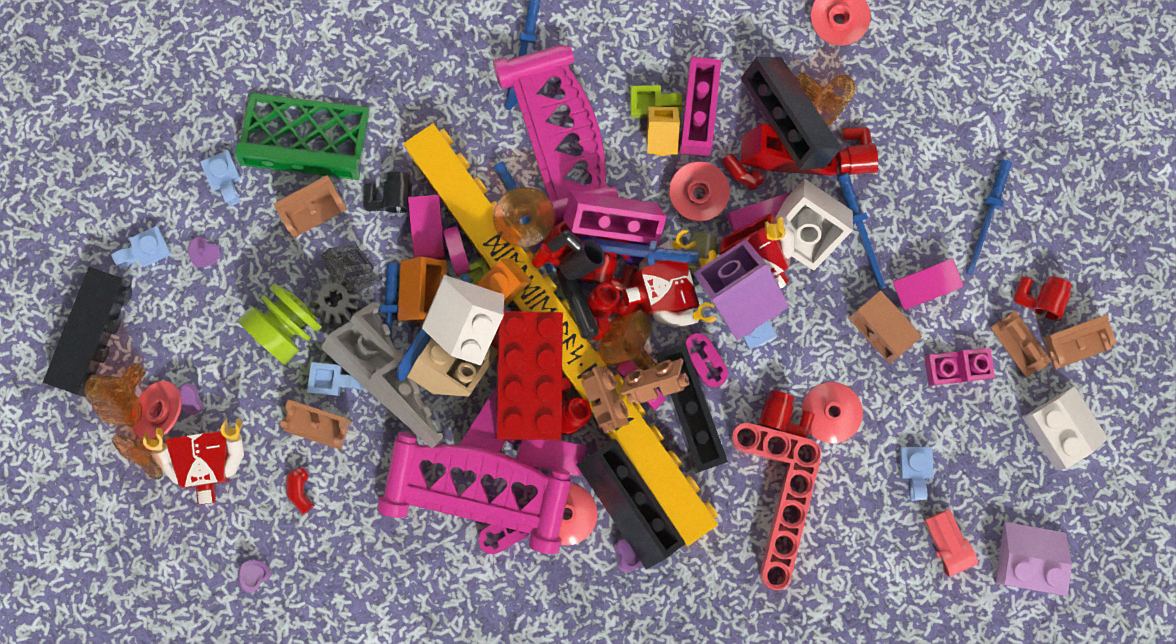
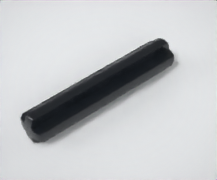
M559 267L556 269V276L580 335L583 339L591 341L594 337L598 336L599 330L578 279L573 281L567 279Z

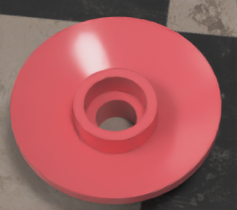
M815 0L811 9V23L814 31L822 40L832 45L845 46L855 43L864 36L870 25L871 13L866 0ZM834 16H842L844 23H835Z
M693 162L683 166L675 173L670 183L669 195L674 209L681 216L691 221L704 222L714 219L723 212L730 198V186L724 173L716 166L706 162ZM701 189L704 191L705 196L702 199H697L694 197L693 191Z
M159 381L150 385L140 395L132 413V427L138 437L143 439L145 432H147L150 439L156 440L158 439L156 428H161L165 435L174 426L182 405L181 393L176 385L168 381Z
M826 382L814 387L806 395L801 410L802 413L805 410L815 414L810 434L826 443H839L852 437L859 429L863 417L862 405L856 393L846 385L837 382ZM831 406H835L839 410V415L835 418L829 415L828 410Z
M570 483L565 508H570L573 515L569 520L562 519L559 536L562 539L561 545H573L583 541L591 534L597 522V506L591 494L583 487Z

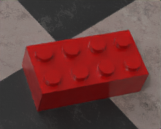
M504 311V316L498 327L496 439L561 440L563 312Z

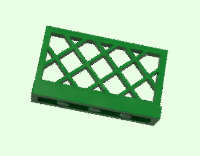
M250 93L241 140L236 145L235 156L240 166L359 180L370 109L369 107ZM256 103H269L274 111L259 119L255 114ZM291 106L299 107L303 115L289 123L282 113ZM320 110L329 111L333 118L319 127L312 116ZM349 114L362 115L360 124L350 131L341 121ZM279 116L286 126L272 135L265 125ZM309 120L316 130L302 139L295 128ZM338 123L345 134L331 142L324 132ZM259 128H262L269 137L260 144L249 143L250 134ZM291 131L298 142L289 148L281 147L277 140ZM321 135L328 146L320 151H312L307 146V143ZM351 139L356 146L354 156L341 154L337 147Z

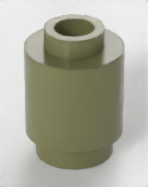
M694 232L693 238L689 239L688 244L696 241V244L693 248L687 249V251L700 252L699 259H708V252L710 250H715L716 254L718 252L717 236L713 234ZM700 261L698 264L688 263L691 277H695L693 273L702 268Z

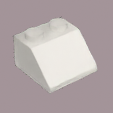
M805 178L785 199L775 218L777 221V218L783 217L784 224L794 231L795 244L792 257L812 270H815L853 231V211Z
M443 275L422 329L450 356L481 365L504 316V294Z
M1075 386L1022 417L1055 470L1069 468L1093 453L1108 439Z

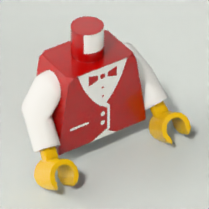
M770 213L722 238L720 255L746 239L768 265L779 288H783L789 282V278L784 271L789 268L790 258L794 254L795 234L792 229L784 224L783 217L777 218L776 221L774 215ZM710 250L708 252V259H699L701 267H704L720 255H717L715 250Z
M683 230L676 236V241L671 239L658 247L679 250L680 248L691 249L695 246L696 241L685 246L682 243V237L691 231ZM645 257L639 264V271L633 275L635 286L622 289V298L626 306L640 303L645 317H653L657 322L671 327L698 323L699 319L712 323L717 318L716 316L704 317L705 310L715 306L709 302L699 304L687 262L656 259L655 265H648V258Z
M225 418L221 431L166 439V443H163V430L156 428L158 439H150L148 433L145 432L143 444L147 449L152 450L160 468L173 483L185 489L196 487L198 505L216 503L214 484L229 482L230 477L236 474L244 457L242 435L240 434L243 421L239 418L235 423V428H231L227 423L228 419Z

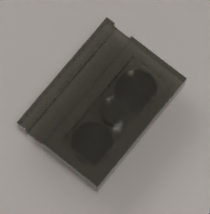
M357 245L331 247L320 255L326 263L327 271L338 280L344 279L347 283V286L344 288L347 291L373 287L382 280L380 275L375 276L372 273L374 267Z

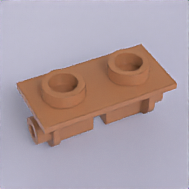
M1016 311L990 327L1025 378L1043 369L1051 361Z
M679 359L672 362L667 360L659 363L656 367L644 371L639 369L629 373L625 377L620 392L621 395L627 394L630 403L641 404L658 398L659 393L656 387L660 388L663 396L683 391L685 386L689 385L687 375L685 373L680 374L683 360Z
M607 366L595 367L592 371L582 374L584 380L581 383L589 402L599 398L601 401L600 405L592 408L599 429L603 428L604 433L615 430L617 427L629 425L627 419L628 409L618 396L616 378L608 370Z

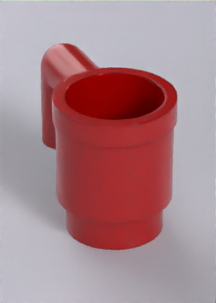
M868 127L842 129L844 141L859 139L860 145L847 146L846 149H841L837 153L839 173H848L849 175L877 173L878 152L876 144L872 143L870 129Z
M565 221L555 226L532 259L534 267L540 268L548 262L559 266L560 260L564 258L566 253L572 250L568 245H565L556 252H552L548 247L550 240L566 230L570 231ZM573 233L575 236L580 238V233Z
M603 251L605 256L604 265L587 274L581 280L592 285L594 281L599 282L597 286L605 282L611 283L619 290V293H622L623 288L632 286L633 275L636 274L637 269L625 266L621 280L614 278L617 253Z
M1049 276L1047 282L1042 285L1038 298L1028 295L1033 280L1028 277H1021L1013 296L1014 302L1032 309L1034 313L1041 316L1043 310L1048 311L1045 315L1046 318L1053 321H1061L1071 296L1072 284L1063 278Z
M601 283L586 298L599 330L598 336L593 338L595 341L601 340L610 329L611 323L608 319L617 307L620 298L619 290L611 283Z
M562 378L561 434L563 435L576 433L589 421L592 413L591 406L585 399H567L565 392L571 387V381L568 378Z
M771 390L769 398L765 399L757 425L766 428L772 427V429L807 438L815 414L803 410L799 425L791 423L790 419L794 409L792 404L795 397L781 391Z

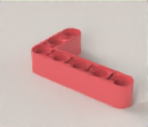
M743 423L733 429L730 435V442L735 450L787 464L760 568L762 584L772 590H781L789 585L821 460V449L811 439L751 423ZM740 430H748L752 434L753 441L750 446H743L738 442L737 434ZM770 438H777L782 442L783 449L780 454H773L769 451L767 445ZM802 445L809 447L812 451V459L808 463L801 461L798 457V450ZM795 475L804 479L805 488L801 493L793 491L790 486V481ZM788 505L793 506L798 513L797 519L793 523H788L783 518V510ZM780 536L787 537L790 542V548L784 554L779 553L775 548L776 539ZM774 566L779 567L783 574L778 584H771L767 578L769 569Z

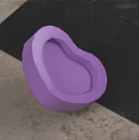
M201 237L194 238L188 248L191 262L199 268L211 266L218 261L221 255V249L217 245L208 244Z
M183 384L178 388L182 397L181 411L189 415H197L204 408L203 402L198 397L199 391L193 384Z
M622 539L616 542L614 550L618 556L619 569L626 573L636 570L641 565V561L627 540Z
M255 560L246 561L239 567L238 584L246 593L255 592L259 588L260 583L270 578L271 571L263 562Z

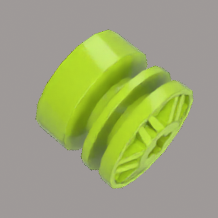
M274 282L269 288L279 298L273 302L264 293L260 296L268 310L263 313L251 306L237 321L268 352L286 365L300 351L292 338L298 335L306 341L311 339L302 327L308 324L314 331L318 332L322 326L318 323L313 311L293 292L278 286Z

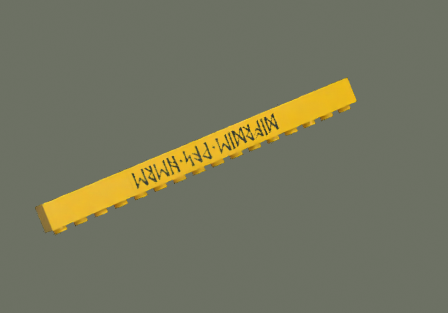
M433 123L404 142V147L437 195L440 196L444 205L484 259L487 266L491 269L501 259L512 258L532 280L512 300L516 307L522 312H563L562 372L571 381V385L579 396L588 401L591 409L600 405V398L589 402L581 383L584 380L582 374L592 371L595 367L608 366L610 364L609 360L601 349L595 351L589 341L581 337L576 323L571 318L573 315L565 299L561 302L554 294L557 287L547 274L542 277L537 268L532 265L534 254L530 250L525 252L519 244L522 238L513 225L507 228L501 219L505 216L496 201L490 204L484 195L488 191L478 176L473 179L468 173L467 169L470 168V165L461 152L456 155L451 149L450 145L453 144V141L444 128L439 131ZM616 374V391L620 400L625 403L628 409L627 419L629 425L617 427L606 434L611 441L616 438L685 541V546L688 547L718 525L715 520L718 514L709 501L703 503L696 494L700 491V488L690 475L685 478L678 467L682 463L673 450L667 452L660 443L664 438L656 426L653 424L649 427L642 418L646 414L642 406L635 402L630 403L626 394L621 395L620 392L624 381Z

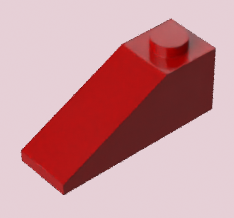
M762 123L742 136L741 164L771 172L828 176L837 174V154L825 168L799 170L785 146L769 125Z

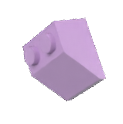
M1004 522L995 584L1068 596L1072 561L1067 534Z

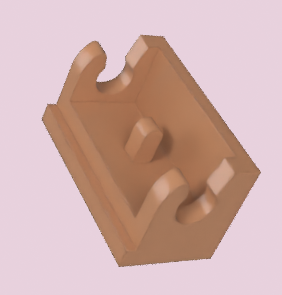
M328 175L273 203L293 238L347 210Z
M881 290L848 318L889 364L900 357L922 337Z
M1107 314L1042 338L1054 370L1112 349V345L1116 344V338L1108 321Z
M288 399L285 406L286 410H288L285 420H281L280 426L284 428L283 431L342 450L352 422L351 420Z

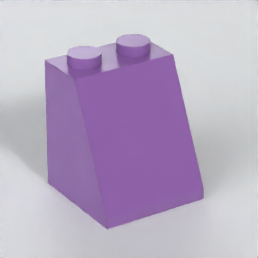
M746 239L693 273L736 340L750 335L757 327L769 319L776 318L783 310L789 307L768 265Z

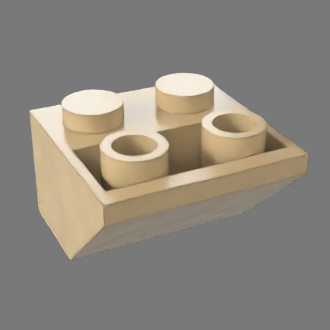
M432 338L416 360L407 377L432 394L469 397L497 356V349L490 345L482 364L478 365L450 356Z

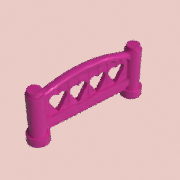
M563 44L506 60L505 57L493 60V67L500 89L512 86L514 88L548 195V199L537 202L545 231L552 230L564 221L563 218L570 190L619 197L616 187H609L606 183L605 153L600 128L586 93L569 68V64L574 63L571 46H564ZM557 77L561 81L559 88L564 91L565 97L561 100H556L537 93L550 78ZM566 105L570 109L568 116L573 119L574 125L571 128H564L547 123L546 121L559 106ZM570 133H575L579 137L577 145L581 146L583 153L578 157L554 151ZM583 161L588 165L586 173L591 176L592 182L589 185H583L565 180L564 177L577 162Z
M408 432L398 433V437L394 441L384 495L379 496L377 511L389 517L402 518L408 515L409 505L530 533L529 547L532 550L544 554L559 553L562 541L559 532L571 483L569 471L552 468L551 473L547 475L524 462L495 451L456 444H437L434 448H431L428 444H418L415 434ZM423 460H429L433 465L442 463L446 468V472L431 487L428 486L420 466ZM454 467L461 468L463 472L472 470L476 474V480L461 494L458 493L451 475V469ZM486 474L491 475L494 479L498 477L504 478L507 482V487L491 502H489L481 481V477ZM514 482H521L524 486L534 485L538 490L537 495L522 509L519 508L512 490Z

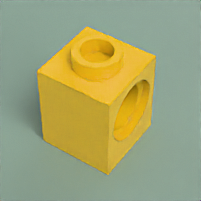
M648 107L647 154L658 156L678 154L679 107Z

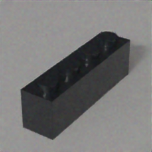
M756 57L740 79L799 170L825 168L842 149V146L782 57Z
M88 267L42 383L83 397H87L88 392L94 391L98 383L96 372L99 364L104 363L109 355L110 347L107 344L110 336L117 333L121 324V318L118 316L122 306H126L132 297L131 282Z
M682 344L656 353L654 360L656 365L667 360L671 362L679 359L683 360L680 374L685 373L687 375L689 385L685 386L683 391L667 396L695 474L725 464L728 460L686 344Z
M616 438L576 464L645 569L667 559L686 544Z

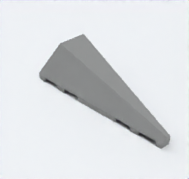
M372 302L353 314L348 323L327 335L321 349L425 443L434 448L443 439V435L437 432L430 418L432 413L429 407L424 406L418 394L420 389L417 383L407 376L404 381L397 379L398 364L403 356L400 350L395 349L389 337L390 330L387 325H383L378 315L379 308L375 302Z

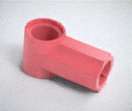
M950 509L939 512L924 520L938 550L936 551V556L941 558L945 566L943 571L948 577L978 564L977 556L967 539L963 538Z

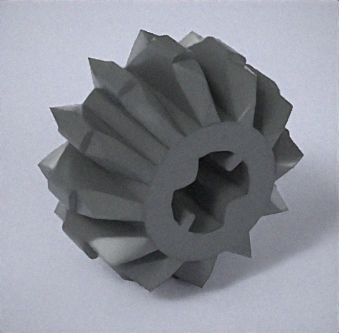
M330 274L328 278L329 284L319 279L317 282L322 289L320 291L311 289L310 293L318 297V299L311 300L309 306L318 308L314 316L317 319L324 316L323 323L329 326L333 319H335L336 325L340 327L343 325L342 316H345L350 321L352 315L349 313L350 310L355 312L361 310V307L353 302L360 301L362 295L354 293L358 287L355 282L347 285L348 278L345 275H342L337 282L334 274ZM337 293L342 300H339L337 302L338 306L334 307L329 301L333 300V294Z

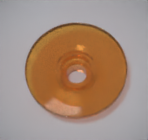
M519 187L505 193L497 202L493 213L494 226L499 236L507 243L519 247H529L543 241L550 234L555 221L554 208L549 198L541 191L530 187ZM524 216L531 218L530 222L526 225L520 223V219Z
M115 434L112 437L113 445L126 460L139 465L149 477L157 480L162 478L163 471L153 455L152 450L144 446L143 438L138 442L119 434Z

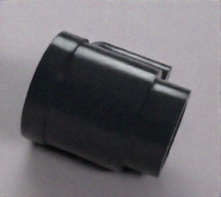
M398 171L386 173V181L383 183V199H376L375 184H364V210L368 212L385 211L397 213L396 207H401L400 213H409L408 197H412L410 174Z
M566 230L548 242V247L552 252L558 251L565 245L572 249L565 254L559 263L562 274L569 280L573 281L577 278H583L604 265V253L601 247L591 239H586L582 242L571 231Z

